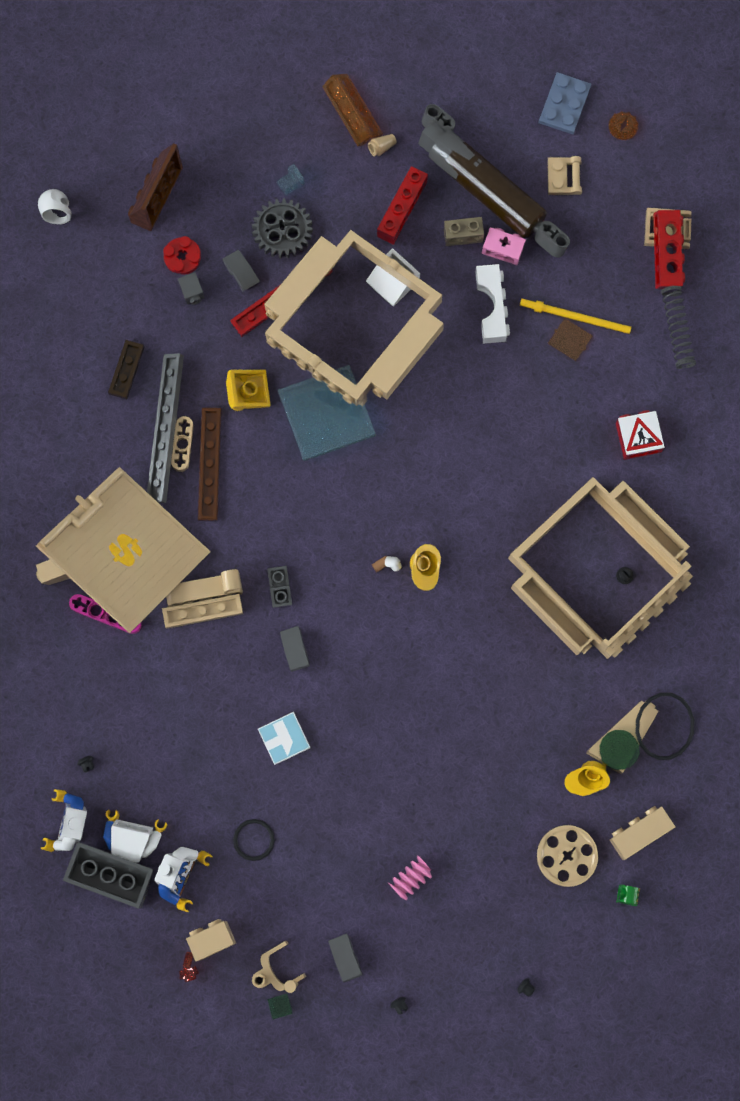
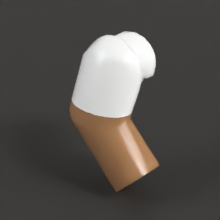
M384 556L373 563L372 567L376 572L385 567H392L393 571H398L401 569L402 564L397 557Z

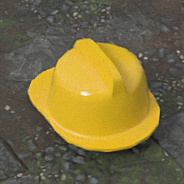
M431 544L420 546L410 559L413 582L419 589L424 591L433 589L439 578L441 556L438 549Z
M587 761L581 768L567 774L565 778L566 789L570 793L580 796L590 795L603 790L610 784L606 764L597 761Z

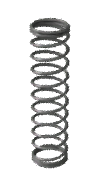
M674 285L666 287L661 291V294L665 296L663 302L667 303L664 306L668 310L665 315L669 317L667 323L670 324L668 329L672 332L670 334V337L673 338L671 344L675 346L672 351L677 353L674 356V359L678 360L675 364L676 368H690L696 365L695 356H688L682 359H677L676 356L680 353L693 352L694 349H686L680 352H676L674 349L678 346L691 345L692 342L688 341L678 345L673 344L676 339L689 338L691 335L686 334L676 338L672 337L673 333L687 331L689 327L679 328L675 331L670 329L671 326L677 323L682 325L688 321L681 320L669 323L671 318L675 316L677 318L684 317L686 313H679L673 316L667 315L671 310L675 309L678 311L685 308V306H677L671 309L666 308L670 303L676 304L684 300L679 298L670 302L665 301V298L668 296H679L683 293L681 292V286ZM678 289L676 291L670 292V294L666 292L668 290ZM690 363V364L684 365V366H687V367H682V366H681L682 364Z

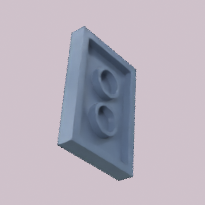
M557 72L538 123L574 134L591 88V83Z

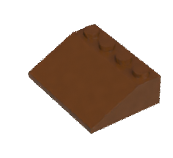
M174 143L163 150L158 158L154 159L153 169L151 173L146 175L145 185L143 189L138 191L137 201L134 206L130 207L128 212L132 224L152 231L183 169L178 146Z

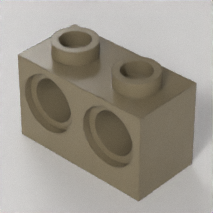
M482 217L444 221L446 246L483 242Z

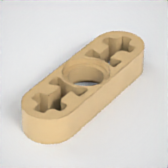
M187 416L178 418L175 426L171 464L178 472L187 470L190 463L194 425ZM184 421H187L190 427H186V435H178V433L182 434L183 432L180 424L182 425ZM182 439L188 442V446L185 449L177 447V443ZM179 453H187V455L183 454L182 456L185 464L178 467V464L175 462L179 461Z

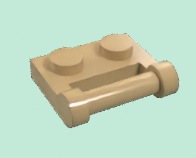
M581 157L548 158V195L582 194V187L580 186ZM567 165H572L573 187H567Z

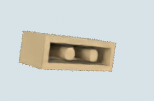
M654 806L645 812L647 816L641 820L639 817H636L629 822L630 827L625 830L621 827L612 833L613 838L609 840L622 860L629 858L675 828L663 807L657 809Z

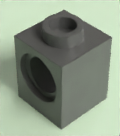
M195 272L178 278L187 304L195 305L205 298Z

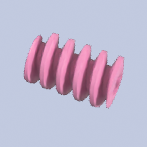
M417 856L418 863L410 862L412 869L407 866L405 867L407 874L398 873L400 880L395 877L393 878L395 885L388 883L404 900H408L407 892L411 895L414 894L412 887L420 889L419 881L423 884L426 883L424 876L432 878L431 869L419 856Z

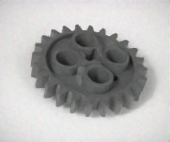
M283 198L282 203H279L278 199H276L275 204L268 201L269 207L262 205L263 212L257 210L258 217H253L255 224H252V229L254 230L252 234L253 237H256L254 239L255 243H260L259 249L265 248V254L271 251L272 257L277 253L280 259L283 254L289 258V253L291 252L296 256V250L298 249L302 252V245L308 246L307 240H311L309 233H313V228L310 227L312 226V220H309L310 214H305V207L300 209V203L294 206L293 200L286 203L285 198ZM287 216L294 217L293 220H286L285 218ZM270 219H274L276 221L273 224L267 223V221ZM291 233L298 234L295 238L289 237ZM274 236L279 237L278 241H271L270 239Z

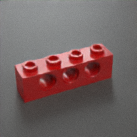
M412 166L410 167L377 228L378 238L394 245L427 184V173Z
M658 210L653 213L656 289H664L674 285L682 287L685 282V273L682 272V264L685 261L684 253H682L684 235L681 234L683 216L681 215V210ZM666 226L672 228V235L666 232ZM667 245L673 248V254L667 252ZM668 264H671L673 266V273H670L667 270Z

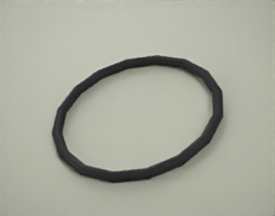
M658 693L647 699L640 707L635 728L639 746L647 755L657 760H671L681 755L687 749L694 735L695 719L691 707L682 697L674 693ZM661 696H671L681 701L686 707L691 720L690 734L686 744L678 752L670 756H658L651 753L643 744L639 733L640 719L644 709L651 701Z

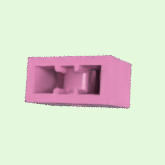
M490 227L483 245L482 254L518 265L526 239L519 234H509L501 228Z

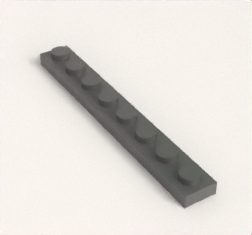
M180 353L164 354L147 488V493L158 503H166L184 360V355Z

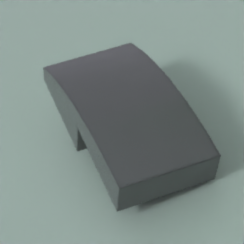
M239 250L222 259L230 275L234 276L242 291L260 282Z
M287 565L267 568L273 608L292 605Z
M299 626L281 631V639L290 671L293 672L309 667L307 650L304 646Z
M344 934L329 940L328 942L342 981L345 983L362 976L359 961L354 953L349 935Z

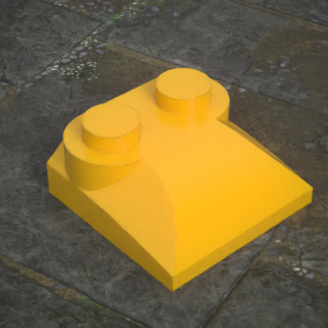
M266 370L228 371L226 380L228 402L233 410L241 411L249 408L270 407Z

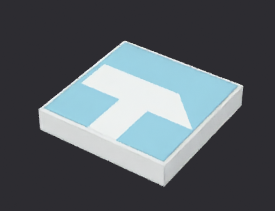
M294 712L258 728L274 765L310 749Z

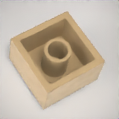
M217 919L209 923V928L205 930L198 928L189 932L190 937L186 938L195 961H200L237 944L227 921L222 922L221 919Z

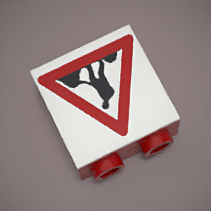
M646 410L639 412L637 415L625 414L618 418L616 427L624 460L662 453L665 447L656 411L650 412Z

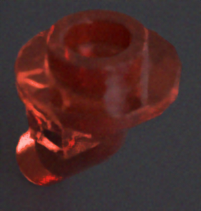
M186 952L183 969L179 971V979H184L185 982L196 979V975L199 974L196 966L191 967L193 960L191 952Z

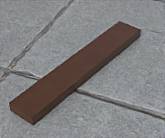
M202 408L198 521H218L221 408Z

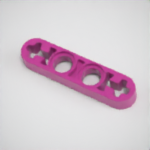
M80 594L73 595L70 598L69 606L74 612L129 633L118 622H110V615L103 608L100 615H92L91 609L98 605L93 599ZM81 599L83 604L88 605L87 612H84L86 608L82 606L76 608L74 601ZM140 623L130 634L139 632L142 624Z

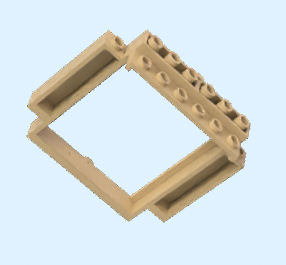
M352 230L348 232L337 247L321 236L264 304L266 315L275 320L265 332L266 342L275 349L277 347L287 359L290 360L292 358L302 370L306 371L307 369L317 381H324L328 384L327 387L332 392H339L343 395L342 398L347 403H354L356 406L360 404L363 407L367 402V394L371 389H373L372 392L376 396L384 397L387 400L443 331V322L432 315L442 302V294ZM350 246L425 299V302L357 385L281 331Z
M592 477L510 554L508 559L523 573L512 585L511 589L576 655L580 652L585 654L592 647L590 644L592 643L607 659L611 656L615 658L623 650L621 646L625 642L629 645L637 637L634 633L638 629L643 631L650 624L648 620L652 616L656 618L664 611L662 606L666 602L670 605L678 597L676 593L679 590L684 591L691 585L689 580L693 576L688 572L691 565L687 561L682 565L679 563L688 555L686 550L690 546L624 481L609 493ZM588 494L673 577L609 641L606 638L603 640L522 558L528 550Z

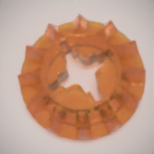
M621 111L614 114L609 121V131L617 139L628 140L637 133L638 122L636 116H632L630 112L625 113ZM627 120V126H625L621 131L620 123H623V121Z

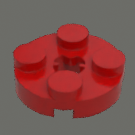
M187 236L173 239L163 249L164 262L167 268L174 273L189 274L198 268L201 261L199 246ZM180 252L187 253L185 255V260H182V258H180L179 260L177 258Z

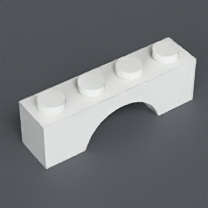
M499 264L476 266L477 290L489 295L494 303V310L491 315L482 320L483 344L506 342L507 336L510 335L509 324H505L508 311L507 306L503 305V300H506L505 288L501 287V282H504L503 270L500 271Z

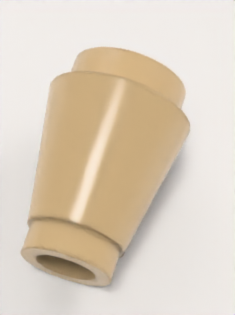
M393 134L371 139L368 142V148L373 156H380L394 146L397 141Z

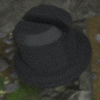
M627 567L620 568L616 573V578L621 584H629L634 577L632 570Z
M89 755L81 758L77 765H81L83 772H89L88 767L90 770H93L95 767L92 762L94 757Z
M529 978L521 982L517 988L518 994L522 992L527 996L533 994L535 987L529 983Z
M401 996L394 1000L390 1008H394L399 1015L403 1014L402 1009L406 1012L408 1010V1006L405 1003L406 997Z

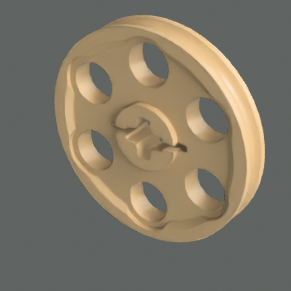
M564 825L556 827L544 835L538 846L537 861L541 872L549 881L559 886L571 887L582 884L594 873L598 863V850L594 840L586 831L576 826ZM573 830L577 833L575 842L567 840L566 834L568 831ZM550 836L558 839V845L555 848L547 845V839ZM584 844L591 846V855L584 856L582 854L581 847ZM575 847L571 854L572 860L563 861V863L559 865V863L564 858L563 852H569ZM545 856L553 858L554 864L552 867L547 868L543 865V858ZM584 864L587 866L588 873L585 876H580L577 873L578 865ZM560 870L568 872L569 878L567 881L562 882L558 879V872Z

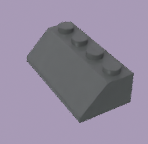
M77 842L63 881L142 909L154 870Z

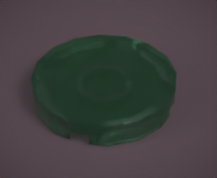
M614 730L602 738L599 745V755L607 767L614 770H624L631 767L637 761L639 744L631 733L625 730Z

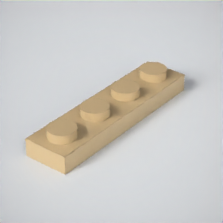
M240 594L162 608L166 629L243 614Z

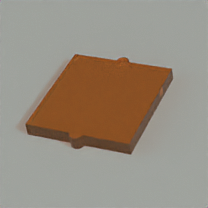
M564 319L558 329L554 330L555 333L548 344L576 361L582 351L586 350V345L592 338V335Z

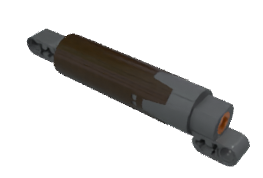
M435 104L427 105L421 121L425 129L422 131L418 144L429 152V158L521 237L528 238L535 232V241L554 257H562L570 244V239L552 222L544 221L547 211L453 132L455 120Z

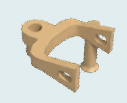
M287 941L262 954L260 960L263 969L256 972L252 977V983L255 987L263 988L271 983L278 991L285 990L288 993H292L298 986V981L306 977L304 973L293 980L282 983L274 974L269 957L272 953L288 945ZM258 976L261 977V978H263V982H262V983H258V981H257V977H258Z

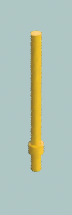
M521 298L520 306L534 309L538 313L546 312L630 334L631 327L549 306L542 301L537 300L534 302Z

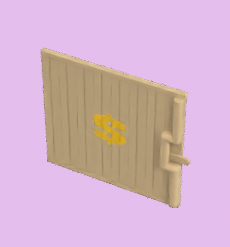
M120 467L85 500L79 495L76 496L75 500L80 505L36 545L42 553L129 633L211 552Z

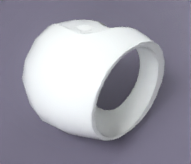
M49 189L43 192L38 200V209L43 220L52 224H65L70 221L72 213L68 208L69 200L67 196L57 189ZM51 209L61 210L67 215L65 217H58Z

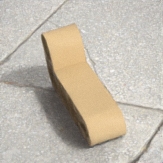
M236 569L221 572V576L179 583L166 596L168 607L193 603V601L197 600L204 601L236 593L243 594L240 573Z

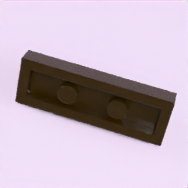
M125 340L108 391L109 395L128 399L144 350L143 344Z

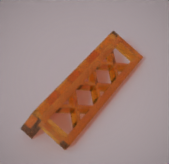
M348 74L332 75L322 87L357 146L364 145L370 138L380 137L383 134Z

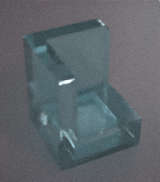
M294 164L288 167L287 175L277 180V184L285 196L305 185L303 176Z

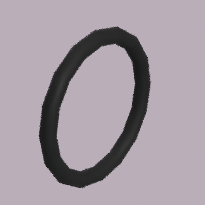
M246 820L235 831L233 838L234 848L246 860H261L268 856L273 849L275 842L274 832L262 820ZM252 823L264 826L269 832L271 840L266 852L255 857L244 854L240 850L237 841L241 829Z

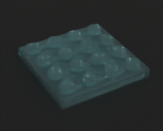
M350 365L336 369L337 372L357 385ZM314 377L278 390L303 461L376 436L365 405L362 407L360 404L356 406L354 403H347L342 398L343 395L339 392H332L327 387L328 384L324 381L319 382Z

